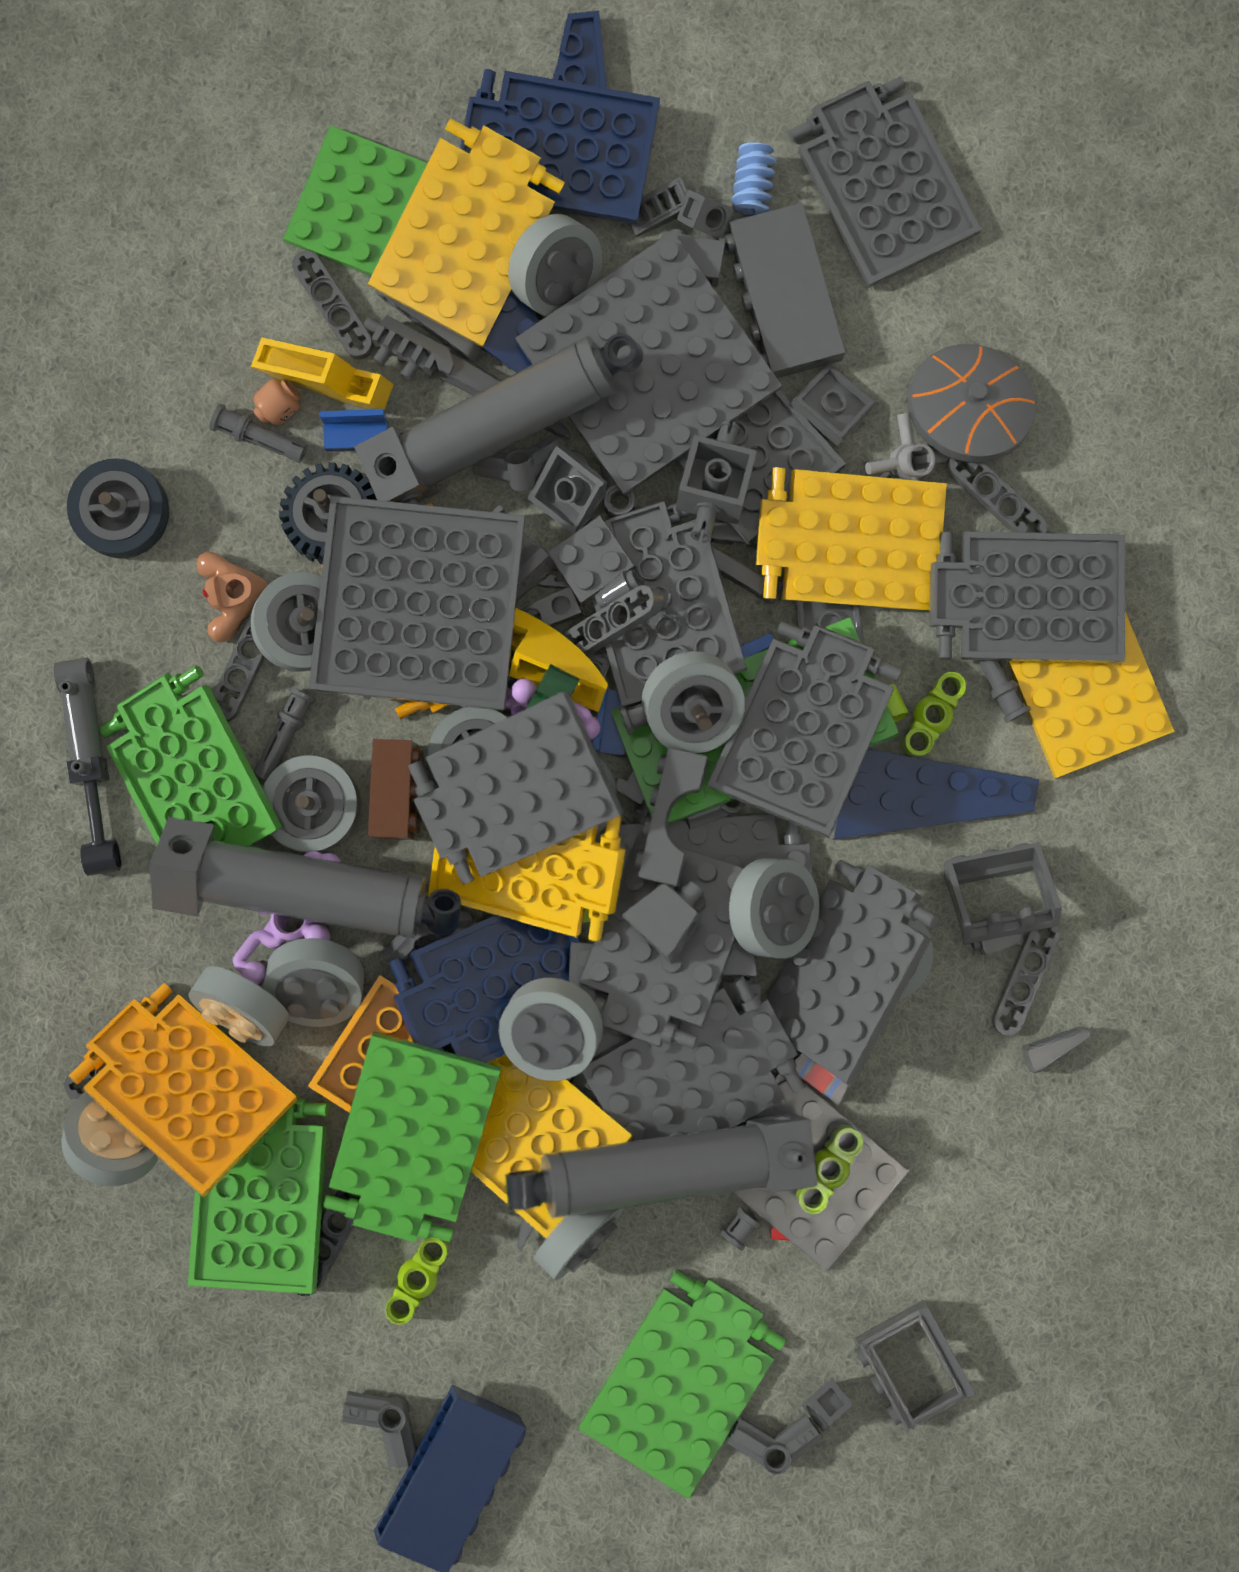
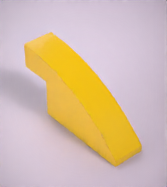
M262 337L251 364L253 369L279 380L285 378L300 388L363 409L385 410L394 385L381 374L355 369L334 353Z
M516 608L511 650L515 651L509 676L518 680L529 679L538 687L549 665L553 664L580 679L571 696L572 701L599 712L608 684L593 662L557 630L529 613Z

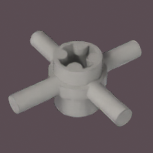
M910 413L899 414L897 418L901 445L891 453L889 459L867 462L865 470L868 475L892 472L895 476L904 480L920 481L919 478L929 474L936 463L947 462L949 457L937 450L933 451L925 444L914 442Z

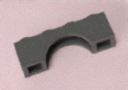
M668 748L667 755H661L657 773L662 774L659 787L654 786L650 799V805L654 806L652 819L647 818L643 828L642 837L647 838L644 851L639 850L635 862V869L639 870L638 877L680 887L687 854L675 845L670 836L669 817L673 807L680 799L691 793L703 790L710 760L707 756Z

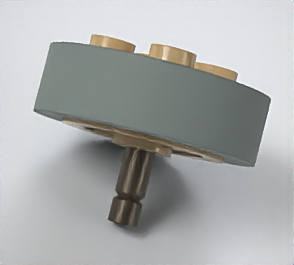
M261 960L260 963H262L266 969L268 962ZM206 967L188 995L192 1004L202 1013L201 1016L206 1021L220 1026L228 1031L233 1038L243 1043L249 1041L261 1046H272L289 1020V1014L285 1007L270 993L261 988L260 985L219 967Z
M84 1093L69 1108L62 1134V1151L68 1165L80 1177L99 1185L120 1186L139 1180L155 1166L159 1157L90 1095Z

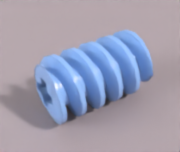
M753 142L742 144L739 147V158L736 164L738 170L735 172L736 182L733 186L735 194L731 200L734 211L750 216L770 211L768 206L762 204L770 202L772 198L769 193L763 192L773 189V183L766 180L774 177L775 171L768 168V166L776 165L777 161L775 157L768 155L773 152V148L770 145Z

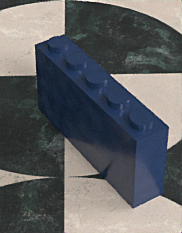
M452 1385L418 1447L411 1464L404 1473L374 1529L378 1546L436 1571L449 1572L452 1565H456L460 1560L463 1545L468 1535L471 1536L475 1532L479 1521L478 1516L483 1507L488 1506L494 1495V1487L499 1477H503L506 1474L510 1464V1457L515 1447L518 1448L524 1440L526 1427L520 1415Z

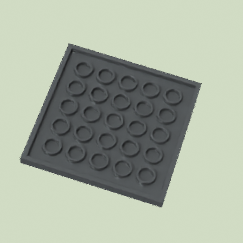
M673 231L515 338L517 344L532 365L586 336H590L596 346L602 348L610 337L622 333L632 337L641 346L643 360L640 366L634 371H620L612 377L616 386L615 393L568 416L623 496L688 453L694 435L710 438L719 432L722 422L730 421L732 423L782 388L779 380ZM626 345L619 349L617 354L618 360H625L630 355V346Z
M331 496L309 689L312 691L505 710L525 515Z

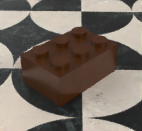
M373 739L368 837L414 840V833H420L421 815L415 813L416 804L414 802V799L418 798L415 791L417 785L408 766L420 761L423 767L424 752L420 751L419 745L412 740Z

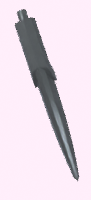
M388 315L381 322L370 316L364 322L363 327L374 333L372 336L373 346L379 349L373 361L380 366H384L391 354L397 356L398 360L402 363L406 361L407 364L400 375L408 381H412L418 369L425 371V375L430 378L437 369L441 380L471 395H475L502 381L470 360ZM559 422L544 429L571 439L570 431Z

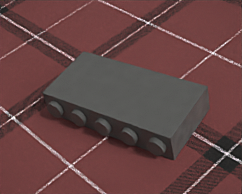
M803 202L729 222L728 234H724L728 253L734 252L736 263L733 264L736 282H742L745 293L741 294L745 313L751 312L753 323L749 324L752 340L754 343L759 342L762 351L760 355L776 378L825 366L827 363L832 364L842 361L845 349Z

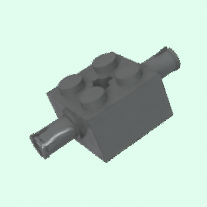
M730 421L721 423L717 440L694 435L678 492L675 509L697 514L691 537L699 541L701 530H704L703 543L711 541L716 519L738 525L757 450L736 445L740 427L733 423L731 432L728 434Z

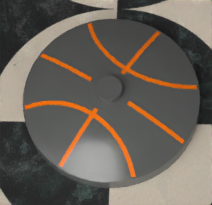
M960 344L935 352L921 364L909 389L908 407L916 430L934 449L960 461L988 462L1008 455L1023 442L1034 422L1036 398L1028 377L1012 359L992 348L973 344Z

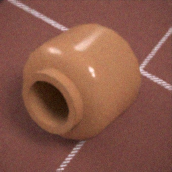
M273 378L254 394L253 401L256 408L253 411L264 424L270 422L280 426L299 411L301 395L287 379L279 380Z

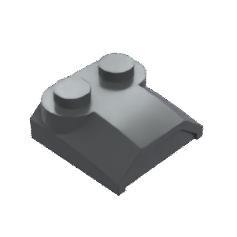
M556 445L527 499L570 533L574 534L586 526L593 518L606 495L607 482L587 465L582 453L576 450H569L564 445Z

